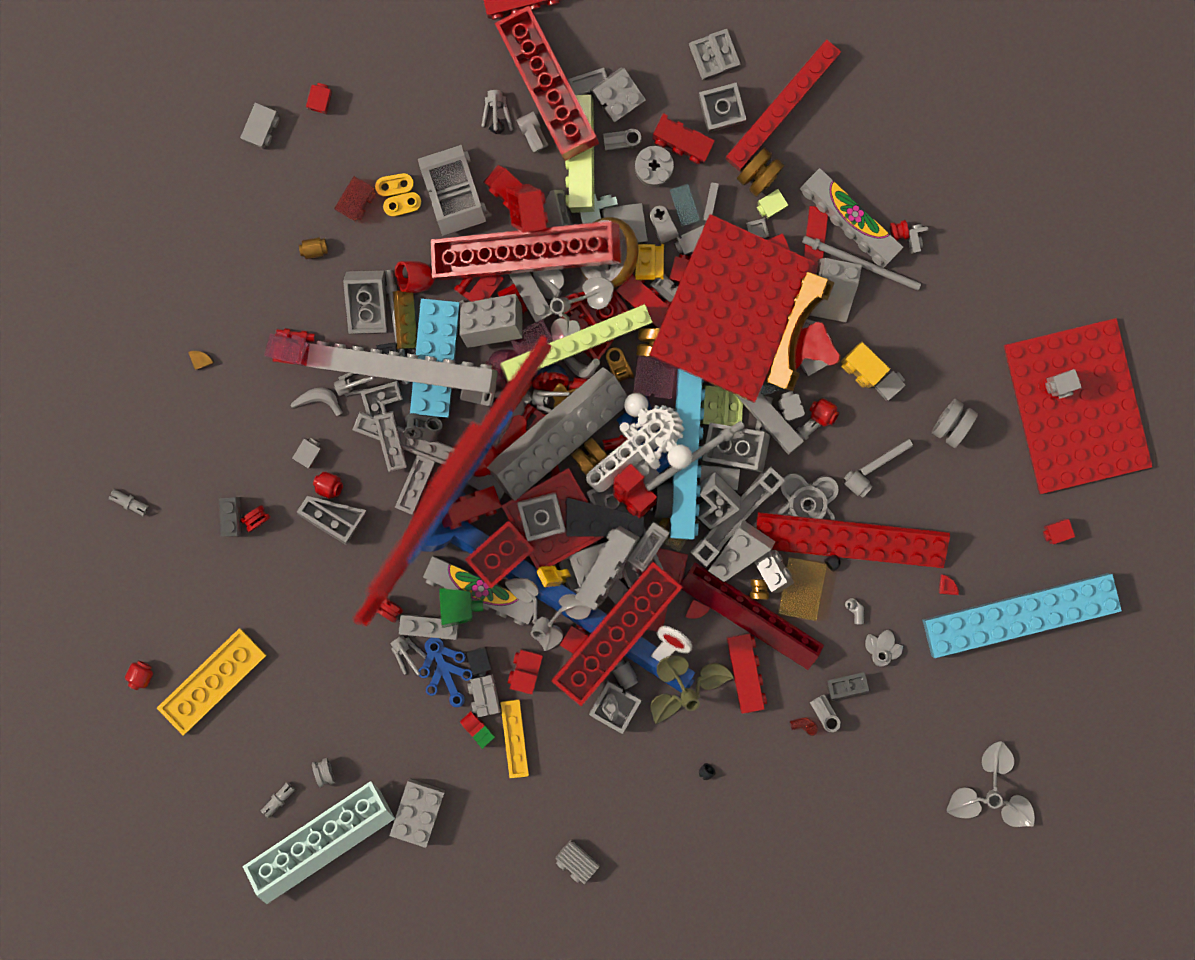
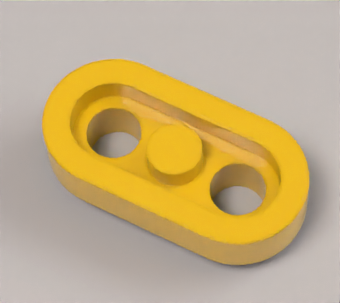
M405 173L385 176L377 180L375 189L383 197L410 192L413 189L414 182L411 176ZM404 180L408 182L406 187L401 186V182ZM384 184L389 185V189L386 191L382 190Z
M409 192L386 199L383 208L387 215L396 217L419 210L422 201L418 194ZM411 198L415 199L413 205L408 204V200ZM395 203L396 209L391 210L389 208L390 204Z

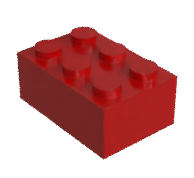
M530 184L506 187L511 225L523 233L546 229L548 216L547 212H544L543 204H545L544 193Z
M507 521L465 560L483 581L492 588L535 549L512 523Z

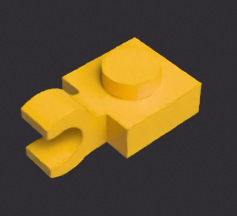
M556 566L540 567L536 571L544 587L560 586L566 583V577H571L568 569L557 570Z

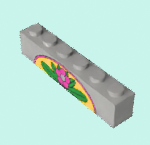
M820 168L800 188L803 195L807 199L812 200L819 211L826 213L834 225L843 229L845 235L849 239H853L863 252H867L875 264L884 268L903 248L900 243Z
M432 556L423 578L427 579L426 583L435 587L439 584L444 589L470 591L471 601L483 600V609L489 610V608L497 610L495 614L504 618L508 615L514 618L513 622L519 625L529 624L534 613L533 600L529 603L523 602L516 598L509 589L498 584L490 588L480 576L435 556Z

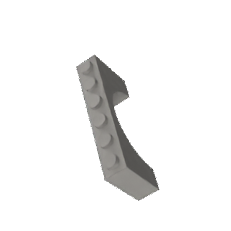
M766 467L763 473L740 496V510L709 530L690 552L707 567L719 554L721 548L733 535L741 522L746 520L785 480L771 467Z

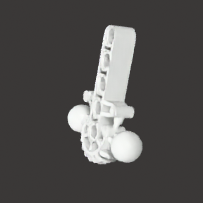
M640 393L628 395L624 403L625 411L630 416L639 417L638 423L630 425L622 423L620 425V430L628 440L589 471L587 482L595 491L603 492L614 484V478L630 464L635 466L645 459L653 469L659 468V458L662 451L668 452V462L672 467L676 469L688 467L692 461L690 449L684 445L676 444L678 439L683 438L681 432L684 431L683 421L679 414L674 412L672 408H667L664 405L661 408L655 405L653 410L648 411V400L644 395Z

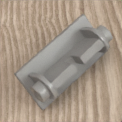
M664 274L663 280L656 278L649 285L670 303L678 287L674 285L666 274Z

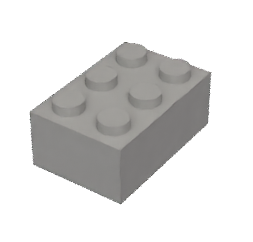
M511 294L460 304V336L467 348L522 338L523 311L517 295Z
M710 423L706 443L720 435V432L725 428L729 429L732 426ZM743 428L735 433L733 438L727 442L723 441L704 454L702 460L712 464L763 473L771 435L766 432Z
M409 778L390 836L426 848L445 790Z

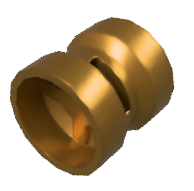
M751 579L752 591L750 592V598L769 599L768 585L765 580Z

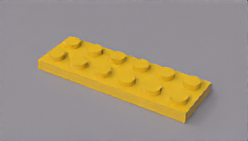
M239 628L169 695L157 709L182 735H185L267 655Z

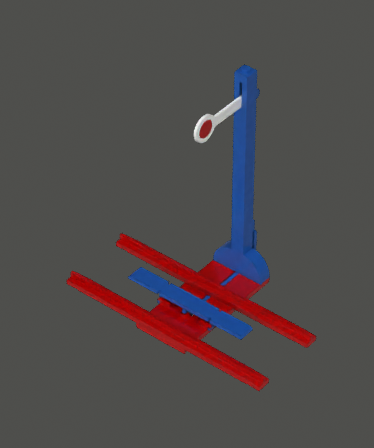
M541 335L534 349L530 351L480 426L474 422L470 424L429 484L403 538L380 570L378 576L367 590L369 596L355 615L353 622L358 625L361 623L366 627L370 624L405 570L415 561L421 551H438L452 543L462 551L472 554L490 538L466 521H462V526L452 530L450 526L444 528L442 519L457 498L466 496L463 492L464 487L533 383L531 379L553 347L546 342V337ZM525 560L521 561L505 576L509 580L525 578L535 583L539 589V593L535 597L556 611L562 608L559 603V599L566 594L577 595L562 584L560 586L544 587L536 572L537 568ZM598 608L596 610L591 609L589 615L580 620L569 617L565 611L561 613L590 633L607 615ZM661 627L658 630L657 634L663 641L658 647L640 637L625 656L658 677L657 665L663 658L670 656L675 650L688 653L692 649L691 642L684 635L669 627ZM689 668L683 675L679 676L685 688H690L694 682L692 677L695 672ZM676 678L670 682H665L679 692H682Z

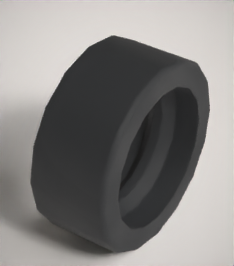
M664 481L654 488L653 494L657 496V504L653 507L654 517L670 518L673 509L672 482Z

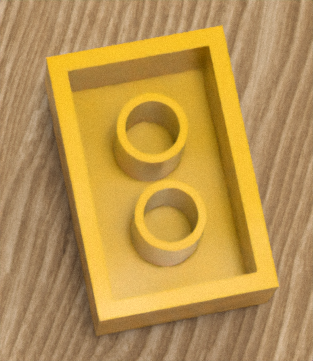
M863 342L857 344L840 361L843 364L841 366L843 370L849 375L853 373L857 377L855 381L863 388L875 386L890 370Z

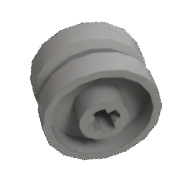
M956 398L942 412L932 430V434L938 438H943L948 433L946 443L953 448H956L963 440L978 416V413L971 408L966 409L961 414L964 404Z

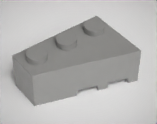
M310 496L305 498L297 511L298 516L347 545L367 514V510L332 503Z
M743 520L715 558L708 571L725 582L772 550L775 541Z

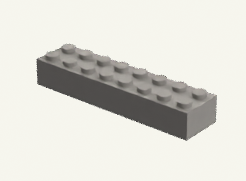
M602 367L497 456L487 468L503 491L514 501L517 500L624 408L625 399L628 397L616 377Z

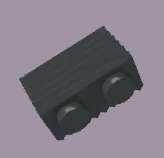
M240 497L220 498L218 500L220 502L219 513H221L219 515L221 517L219 519L221 521L220 535L222 537L241 536Z

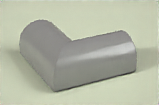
M398 381L361 391L366 413L373 417L387 413L386 404L403 400Z

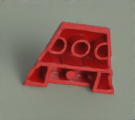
M614 289L611 301L606 307L602 309L592 308L586 298L571 303L569 311L565 312V314L569 316V321H577L580 324L581 330L629 310ZM580 292L565 297L571 300L574 298L584 296L586 294L584 292ZM614 339L583 352L592 360H599Z

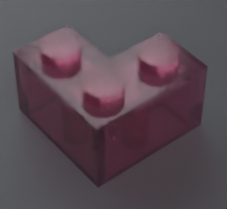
M276 331L275 334L270 333L264 356L304 366L310 344L306 343V339L303 337L292 335V338H288L286 333Z

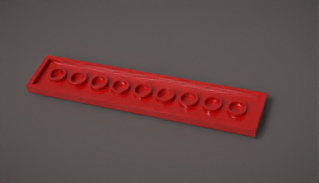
M759 512L756 522V529L775 541L772 550L822 556L836 555L841 558L944 568L950 540V533Z

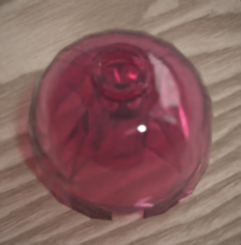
M501 349L495 351L486 361L485 365H491L492 370L498 371L497 386L506 388L509 384L500 364L517 357L518 355L515 350Z

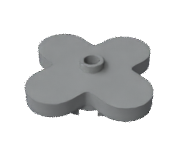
M790 473L783 477L785 481L780 485V488L788 503L780 508L778 515L835 520L833 513L827 507L838 495V485L833 478L821 476L811 484H808L797 473ZM810 500L811 504L809 506H805L804 501Z

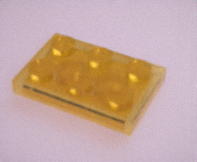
M788 557L787 568L792 574L791 578L794 584L782 591L778 614L813 621L817 620L827 564Z

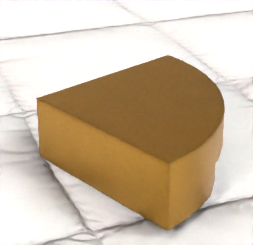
M201 351L188 352L195 370L214 363L207 354Z

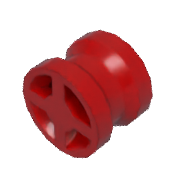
M906 220L898 224L890 223L891 236L896 241L901 238L909 239Z

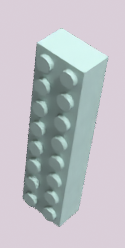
M370 781L244 865L243 868L257 897L268 904L393 821L395 817L381 791Z

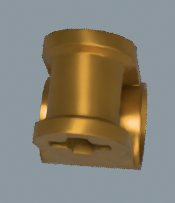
M616 347L610 348L606 353V359L611 373L618 382L628 378L633 379L634 375L623 352ZM613 350L620 353V359L616 362L611 361L609 358V354Z

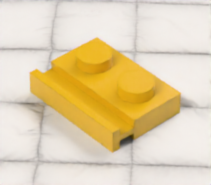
M638 244L639 254L635 272L636 280H655V278L663 280L664 244H661V246Z

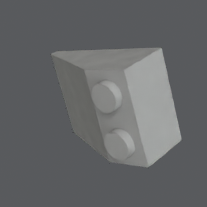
M829 258L819 259L816 275L834 282L828 301L823 300L809 316L846 323L859 284L862 265Z
M384 270L346 272L343 283L348 333H387Z

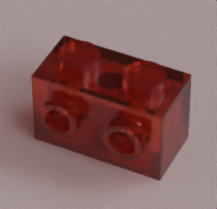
M353 176L334 209L356 223L358 219L361 220L366 212L364 208L367 203L371 204L376 195L374 193L375 189Z

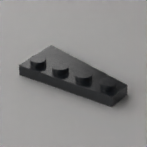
M566 497V536H608L612 529H616L619 526L636 536H644V517L639 519L636 515L633 516L630 513Z

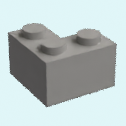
M716 472L701 482L700 495L705 501L699 504L698 518L711 530L740 510V496Z

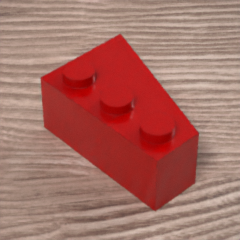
M663 113L653 133L652 139L655 140V144L662 148L668 146L673 149V153L679 156L683 154L689 156V160L699 165L701 162L704 164L715 140L696 130L683 126L684 124L679 121L676 123L668 119V115Z
M494 485L457 498L442 519L444 528L450 526L452 530L462 526L461 522L468 520L469 523L479 520V515L484 513L486 517L496 514V509L502 506Z

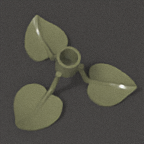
M678 655L663 658L657 665L658 677L664 682H670L676 678L682 693L681 698L676 694L671 696L668 693H664L652 700L650 709L655 724L673 715L680 709L681 705L688 711L696 710L700 706L698 700L700 698V686L705 690L721 686L726 681L734 679L730 670L719 663H711L702 667L700 670L701 676L697 678L695 693L690 688L685 689L679 677L688 669L687 660Z

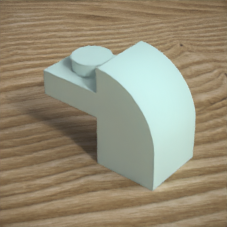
M594 194L595 212H581L582 224L593 223L601 219L599 210L618 206L616 197L606 195L600 197V201H597L596 194Z

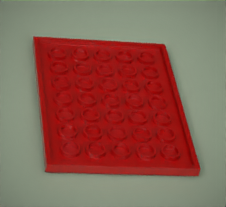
M709 214L649 352V356L753 403L756 402L786 330L788 316L794 309L795 298L802 288L801 282L807 275V272H811L815 262Z
M1117 318L1004 345L1039 494L1152 467ZM1069 370H1076L1082 388L1073 390V395L1064 398L1052 396L1051 393H1048L1045 383H1047L1046 378Z

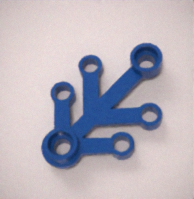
M430 638L425 643L427 656L423 666L418 670L420 672L419 676L421 678L429 676V668L434 657L438 665L430 684L426 687V693L430 696L435 695L438 691L437 686L440 678L443 676L451 695L449 698L450 704L453 707H460L464 704L465 697L461 692L457 691L450 672L468 681L473 676L472 671L445 662L442 654L454 658V661L457 663H462L465 660V654L462 651H454L444 647L442 640L439 638ZM433 643L438 646V649L435 651L431 649V644ZM459 653L463 655V659L460 661L456 659V655ZM421 669H426L428 674L422 675ZM465 671L470 672L471 676L469 678L463 676ZM430 686H433L435 688L434 693H430L428 691V688ZM455 696H458L460 698L459 703H455L453 701V698Z

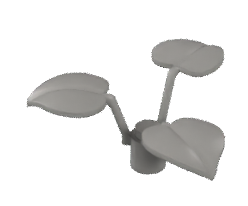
M559 269L533 272L534 281L542 295L547 299H553L550 303L551 311L559 314L560 317H564L555 320L551 326V335L554 341L581 331L580 324L575 320L569 321V316L565 314V312L569 311L571 303L587 298L588 304L592 308L602 309L610 303L613 295L614 286L608 279L592 277L583 284V291L586 295L569 300L566 297H560L562 293L560 289L564 286L565 279Z
M515 578L505 582L507 588L519 600L526 603L533 600L534 614L532 623L534 625L531 635L540 642L544 651H548L558 645L563 638L562 630L552 625L563 611L569 617L580 620L586 618L592 609L576 600V595L566 594L559 599L562 608L559 609L551 621L545 617L537 619V598L535 596L538 595L539 589L535 583L525 578Z
M996 742L990 745L982 756L983 769L987 772H994L993 790H990L984 799L981 797L977 798L976 792L971 788H959L950 799L946 809L947 813L958 818H973L982 810L979 801L987 803L991 808H999L1006 804L1001 811L1002 819L1006 824L1013 827L1034 826L1035 817L1029 800L1024 796L1014 795L1010 798L1009 802L1003 801L1001 793L997 790V772L1000 774L1008 773L1014 766V756L1004 742Z

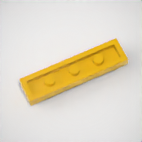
M520 699L501 701L509 777L529 776Z

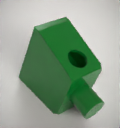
M439 588L442 628L473 621L472 612L484 611L483 600L471 601L470 591Z

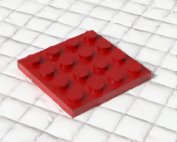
M569 468L529 489L517 500L511 499L501 505L509 521L526 540L527 537L518 507L519 501L556 492L565 529L566 497L589 503ZM565 531L528 541L535 549L529 556L538 570L540 567L555 565L605 536H566Z

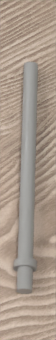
M804 236L802 243L811 246L814 250L819 249L850 263L860 264L862 268L915 290L920 289L921 283L820 242V239Z

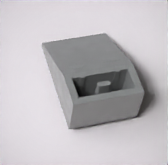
M607 542L582 549L558 562L561 570L568 569L571 577L565 578L568 589L574 593L579 592L581 583L590 573L591 565L597 561L600 549L603 545L606 546ZM623 570L617 579L625 577Z

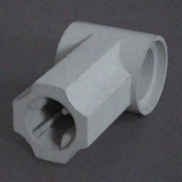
M534 111L516 120L521 132L526 136L533 153L548 147Z
M636 129L603 134L606 151L637 148L642 143L641 134ZM636 134L638 136L637 142L630 143L628 141L629 135Z
M823 694L810 702L823 728L828 732H836L840 728V720L826 696ZM830 718H834L837 722L836 727L833 729H829L826 726V722Z

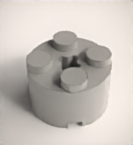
M650 146L644 148L638 154L635 161V173L644 185L649 187L661 186L672 175L674 163L672 156L666 149L659 146ZM653 162H656V165L660 167L656 168V171H652V167H649Z

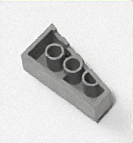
M621 526L612 529L607 537L609 541L606 546L603 545L598 553L599 558L591 565L590 573L581 583L580 590L575 599L593 610L601 606L640 537Z

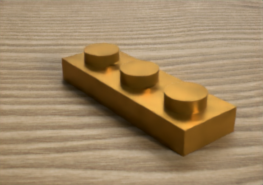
M393 291L397 349L416 348L417 334L413 293Z

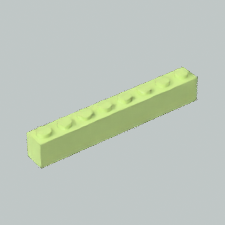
M642 305L549 343L553 347L539 369L651 324L652 320L646 306ZM530 351L500 364L507 382L511 381Z

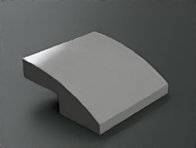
M727 29L689 43L702 80L741 65Z
M642 203L601 209L602 218L615 217L625 221L633 229L638 243L648 241Z

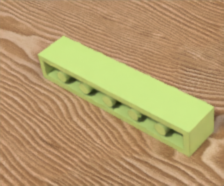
M575 95L594 131V100L592 95ZM594 147L565 161L566 169H569V176H566V188H569V195H566V206L570 208L572 213L595 212Z

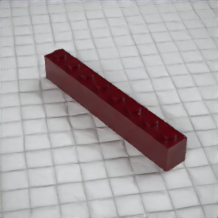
M697 563L692 565L680 584L683 587V591L807 670L817 660L824 647L816 639L727 582H723Z

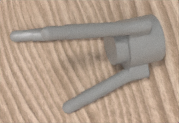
M488 91V97H485L482 127H485L490 104V107L493 108L494 130L497 131V108L501 107L502 104L509 130L512 131V122L503 91Z
M346 373L339 376V380L334 382V386L339 396L345 395L347 397L353 394H361V391L368 389L353 390V386L374 380L375 377L371 376L352 382L347 378L354 373Z
M534 390L532 404L537 405V410L549 413L552 409L545 407V404H549L550 396H569L570 393Z
M401 635L390 643L393 647L391 650L395 654L404 675L407 674V671L400 657L402 654L416 675H420V672L406 651L411 646L423 658L426 659L427 655L409 637L405 639Z

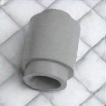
M850 470L844 477L846 480L844 484L857 496L860 495L862 498L873 487L869 484L870 481L858 470L854 472Z
M619 661L612 672L620 686L628 689L638 683L637 675L629 661Z

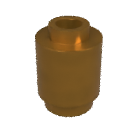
M318 237L303 240L302 245H299L300 255L304 256L305 259H311L327 254L328 249L325 238L320 239Z

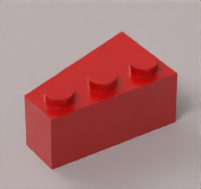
M500 165L483 181L490 188L489 192L496 198L499 196L504 201L502 204L508 209L506 187L523 185L506 168Z

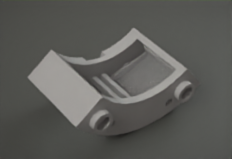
M462 145L418 159L442 236L486 222L484 214L487 213L484 202L480 203L468 166L471 160L468 151H463Z

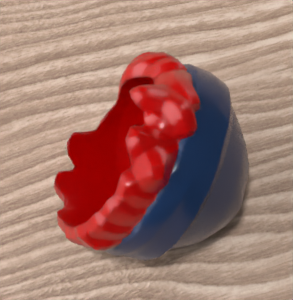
M554 363L539 369L535 373L532 386L538 390L553 392L559 383H562L567 388L569 378L566 370L558 363Z

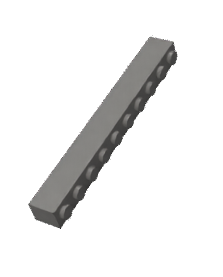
M317 341V344H310L307 367L495 394L498 374L497 370H492L491 365L481 364L480 368L473 367L474 363L462 361V365H457L455 360L444 359L443 362H437V358L425 356V360L418 359L419 355L407 354V357H401L399 352L389 351V355L382 354V350L371 349V352H366L364 347L353 346V349H346V345L336 343L334 347L328 346V342Z

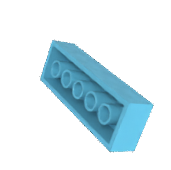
M421 299L416 355H419L418 359L425 360V356L437 358V362H443L444 359L455 360L460 302ZM413 382L410 413L450 418L452 388Z

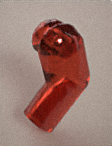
M807 717L790 721L792 730L802 728L810 736L817 734L818 727L816 723Z

